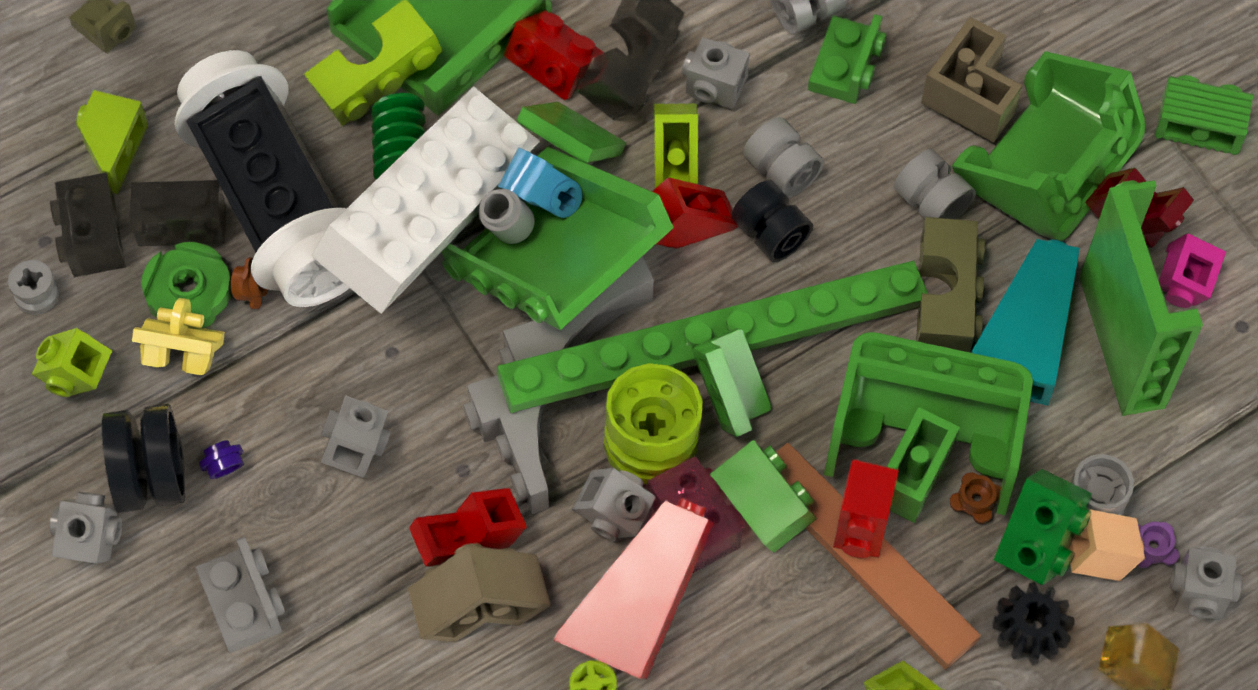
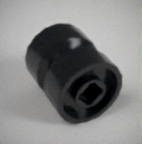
M765 180L749 189L740 198L732 210L731 218L748 237H755V244L772 262H779L792 255L804 244L813 230V223L796 205H789L790 199L772 180Z

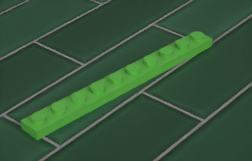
M913 260L498 365L496 374L510 413L610 388L617 377L632 367L650 363L668 365L680 370L695 366L697 363L691 349L692 347L735 328L743 330L749 348L753 351L919 308L922 293L928 294Z

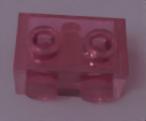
M696 456L648 480L647 491L656 496L651 506L655 512L664 501L677 506L680 498H683L706 508L703 517L714 523L693 573L740 549L742 532L745 528L739 511L733 504L727 506L720 495L721 488L710 475L713 470L709 467L704 469Z

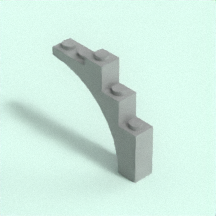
M642 256L562 330L545 322L537 323L534 320L503 330L504 348L498 350L501 363L506 364L585 344L596 332L622 314L652 302L654 280L644 257ZM497 375L467 385L469 402L463 404V410L470 429L479 428L484 443L495 439L502 461L507 462L511 460L516 474L510 475L518 501L526 499L532 514L549 509L548 487L540 463L538 448L543 412L547 404L510 413Z

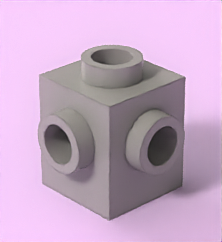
M702 37L696 51H689L683 63L682 75L687 76L686 93L693 95L702 102H713L733 109L748 77L750 53L734 48L726 42L713 41Z
M345 395L339 412L330 410L325 421L321 436L329 439L320 463L364 478L373 455L381 457L391 432L383 429L388 411L373 406L369 402L360 401Z
M614 468L597 469L591 471L572 510L593 523L591 529L596 534L614 541L619 537H636L650 520V508L656 496L644 489V482L630 472L617 471Z
M77 492L76 499L60 501L59 508L54 509L50 521V534L55 536L52 557L96 564L110 561L112 546L117 545L121 536L122 519L117 517L114 505L104 504L105 495Z
M1214 547L1189 548L1182 563L1175 562L1172 569L1170 590L1176 591L1173 611L1190 614L1199 618L1220 620L1229 604L1237 602L1240 596L1242 575L1235 574L1237 556L1223 554L1221 550Z

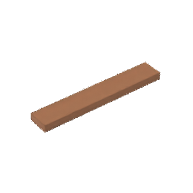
M786 443L776 451L788 466L781 471L791 485L798 480L815 501L809 508L817 519L807 526L806 529L945 670L979 641L981 635L884 538L879 558L873 556L856 558L845 554L842 549L834 548L833 545L843 497L789 443Z

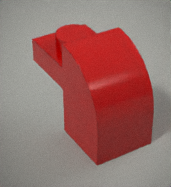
M510 488L471 492L455 513L416 517L409 526L425 567L443 564L455 555L454 552L458 548L467 544L477 543L484 548L499 550L509 548L527 528Z

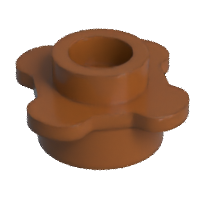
M248 257L245 260L244 266H237L233 270L231 291L237 301H249L251 309H259L262 303L261 297L267 294L268 289L259 286L255 282L251 274V263L254 257Z
M972 472L966 473L962 477L960 490L950 497V506L954 511H964L973 516L975 522L985 524L992 518L991 510L995 503H998L1001 487L994 484L986 476ZM979 495L981 500L975 501L972 496Z

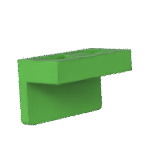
M735 328L691 349L722 430L738 437L753 430L749 420L770 411L771 404L743 330Z

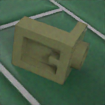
M88 0L69 17L72 27L106 54L117 44L125 42L136 28L130 5L125 1H121L116 5L111 0Z

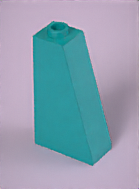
M1036 239L971 351L974 354L1007 360L1024 366L1029 370L1033 378L1030 402L1047 406L1056 384L1080 248L1069 246L1059 240L1045 241Z

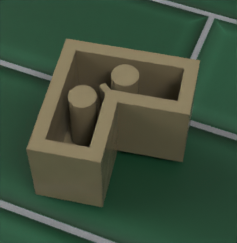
M969 17L928 72L921 103L994 143L1015 114L1022 89L1021 84L995 71L1000 64L1006 35Z
M477 543L467 544L458 548L454 552L455 555L441 565L426 570L423 578L408 587L420 638L424 640L457 642L486 622L520 626L551 605L537 555L516 552L513 548L500 550L484 548Z

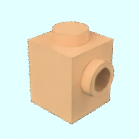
M1091 510L1087 526L1080 536H1074L1069 547L1070 550L1074 551L1070 564L1072 573L1121 581L1145 559L1144 544L1140 536L1137 518Z

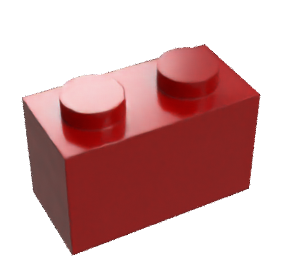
M852 459L840 510L834 548L842 549L845 554L856 558H867L869 556L879 558L897 481L898 469Z

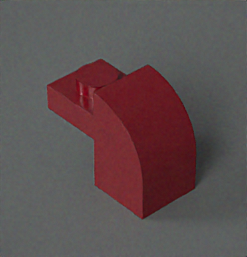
M1136 167L1109 173L1086 200L1085 203L1098 219L1100 218L1110 187H1115L1125 181L1147 182ZM1184 187L1158 193L1154 192L1141 226L1147 248H1153L1165 233L1176 229L1185 218L1184 212L1194 201Z

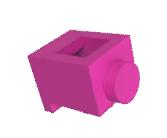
M1187 233L1168 244L1166 249L1168 255L1158 281L1161 290L1167 293L1166 300L1172 305L1182 308H1189L1191 305L1195 306L1211 298L1226 251Z

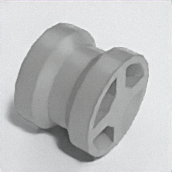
M39 260L23 261L16 265L9 273V289L14 295L15 302L21 311L30 315H40L51 310L58 302V286L53 279L50 268L45 263Z

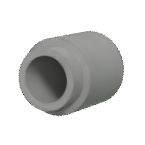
M497 189L488 192L482 198L479 207L480 220L500 241L507 244H516L525 240L530 235L534 227L533 212L514 192L508 189Z

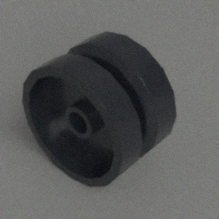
M170 404L144 408L140 420L141 437L135 417L129 411L103 413V454L109 490L117 513L143 510L147 502V480L153 500L158 506L163 507L185 503L183 449Z

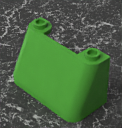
M1045 51L1033 67L1027 71L1024 84L1030 105L989 155L982 147L969 146L957 157L952 168L954 173H958L975 189L976 195L1041 236L1062 241L1073 232L1090 210L1085 203L1086 200L1109 173L1120 171L1138 148L1145 132V118L1131 71Z

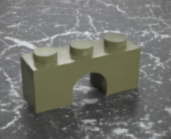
M925 217L920 238V276L938 278L944 281L951 291L939 295L922 293L917 313L916 341L970 353L973 341L977 342L980 338L983 316L975 315V302H982L984 277L976 276V264H983L985 239L977 238L978 221Z

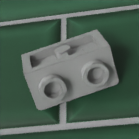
M245 536L236 539L238 550L195 566L229 654L281 633L282 630L277 616L285 613L276 588L273 587L266 590L261 576L268 574L269 571L260 548L250 550Z

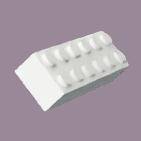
M473 86L328 226L311 256L382 314L479 214L482 198L488 192L500 189L498 185L517 149L522 148L532 153L540 141Z

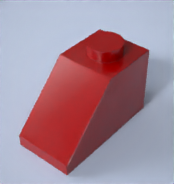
M668 177L652 191L660 196L674 227L656 243L657 245L678 249L733 231L738 227L731 218L732 207L724 190Z

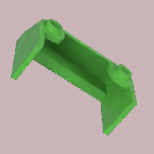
M876 332L864 333L858 336L852 345L824 475L833 477L840 444L855 447L872 445L878 440L882 425L907 430L918 407L960 426L956 441L971 444L969 452L971 465L984 475L1002 479L996 513L1006 515L1020 465L1033 385L1032 375L1028 369L1015 362Z

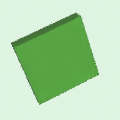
M558 101L522 107L516 119L520 125L585 163L621 156L627 142Z

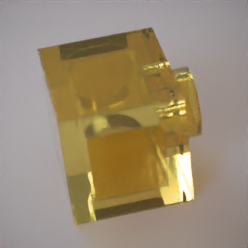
M1148 623L1108 626L1098 670L1124 690H1171L1179 648Z

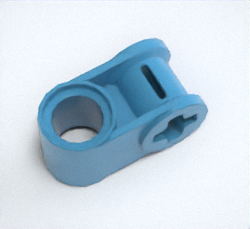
M522 148L517 149L498 185L500 189H508L514 192L522 201L542 207L561 218L570 217L576 212L582 201L581 186L576 181L554 169L553 165Z

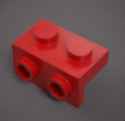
M546 10L516 22L504 53L508 60L563 100L572 97L579 79L603 69L608 57L605 52L595 46V43L590 38L578 34L564 24L558 15Z

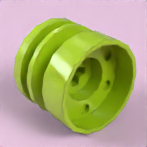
M648 363L632 367L616 378L607 395L603 444L608 462L614 469L630 472L639 477L644 484L659 485L674 481L688 471L697 453L703 401L697 385L685 373L668 365Z

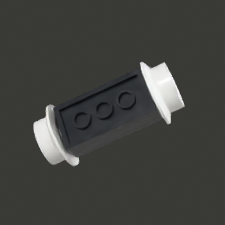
M230 50L216 53L195 64L179 83L177 94L181 105L175 117L177 134L186 144L201 148L256 253L251 263V274L255 282L265 289L281 291L286 302L296 307H310L332 300L347 291L349 287L311 255L328 226L347 208H339L284 108L289 92L287 80L278 69L258 64L255 58L247 52Z

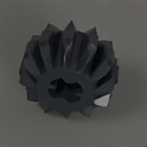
M1035 581L1029 584L1026 593L1015 585L1009 592V599L1001 598L998 601L996 610L999 615L994 617L992 627L1002 632L997 639L999 646L1011 644L1014 646L1011 653L1013 660L1018 659L1021 653L1024 652L1028 653V659L1032 665L1038 663L1041 654L1051 661L1057 657L1058 648L1064 649L1069 645L1071 637L1068 631L1073 629L1075 620L1074 617L1065 614L1069 608L1068 600L1056 602L1053 600L1056 592L1054 586L1048 588L1045 594L1039 593ZM1027 618L1031 619L1032 626L1025 622ZM1034 620L1041 624V628H1036Z

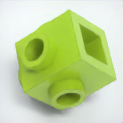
M78 328L46 337L39 345L36 352V359L38 361L31 375L46 383L45 388L48 391L61 397H70L95 390L112 350Z

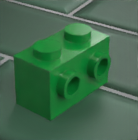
M1044 469L1026 478L993 560L1042 586L1057 575L1062 577L1069 568L1074 556V551L1069 549L1075 535H1081L1090 519L1091 510L1086 507L1092 493Z

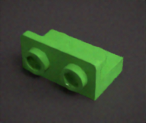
M874 14L870 26L833 16L811 73L808 91L856 104L860 90H869L875 71V66L870 65L872 57H880L885 45L887 33L880 31L883 16Z

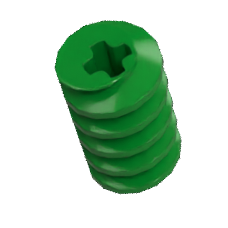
M412 93L387 95L375 102L371 109L373 120L372 133L374 135L372 138L374 149L372 153L374 164L373 177L375 180L426 132L423 128L426 123L425 115L422 113L425 110L424 101Z

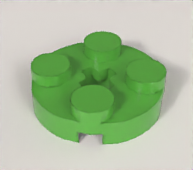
M183 242L174 245L175 250L168 251L164 255L159 252L153 256L146 265L141 280V286L150 313L157 317L160 307L173 309L178 298H185L191 302V313L204 315L202 328L213 324L216 316L228 304L232 293L230 274L227 265L222 261L219 253L215 249L201 243ZM188 277L194 278L196 287L193 290L181 292L180 288L176 286L178 282L185 283Z

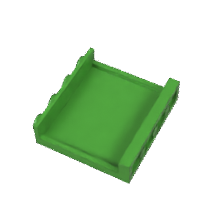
M332 0L327 8L330 31L360 56L371 62L380 54L383 45L372 23L403 0ZM407 0L435 33L443 52L437 56L431 66L424 70L416 71L404 80L401 87L408 93L420 97L424 101L425 106L439 116L505 56L504 53L516 22L544 10L552 13V1Z
M547 147L537 156L552 164L554 169L576 181L581 186L582 201L576 212L570 217L561 218L542 207L524 202L534 215L533 230L525 240L516 244H507L500 241L486 228L464 249L461 250L449 244L441 253L445 259L442 261V265L454 280L458 282L464 280L472 284L481 294L487 295L489 293L499 298L508 308L514 309L516 307L526 312L535 322H545L562 330L674 227L658 194Z
M1155 180L1141 183L1125 181L1115 187H1110L1079 276L1122 416L1166 408L1203 326L1198 308L1174 313L1168 312L1141 230L1156 189Z

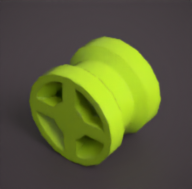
M589 660L579 664L573 670L570 676L569 689L617 690V678L614 671L607 664L597 660Z

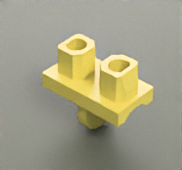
M178 298L173 309L159 308L157 320L147 318L141 328L135 327L133 329L132 342L141 343L142 365L165 367L169 364L171 349L184 351L183 371L204 375L210 370L214 352L224 343L225 332L202 328L204 315L191 313L190 300Z

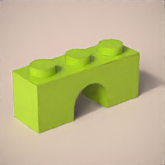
M407 0L401 1L372 23L383 43L380 54L373 61L366 64H354L349 62L336 49L304 73L315 93L342 126L349 121L361 118L373 103L384 95L396 92L402 86L404 80L416 71L424 70L431 66L437 56L443 52L435 33Z

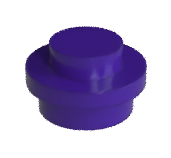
M228 440L222 441L204 450L205 458L199 462V466L202 471H207L210 479H217L238 470L244 465L241 458L244 451L239 444L231 446Z

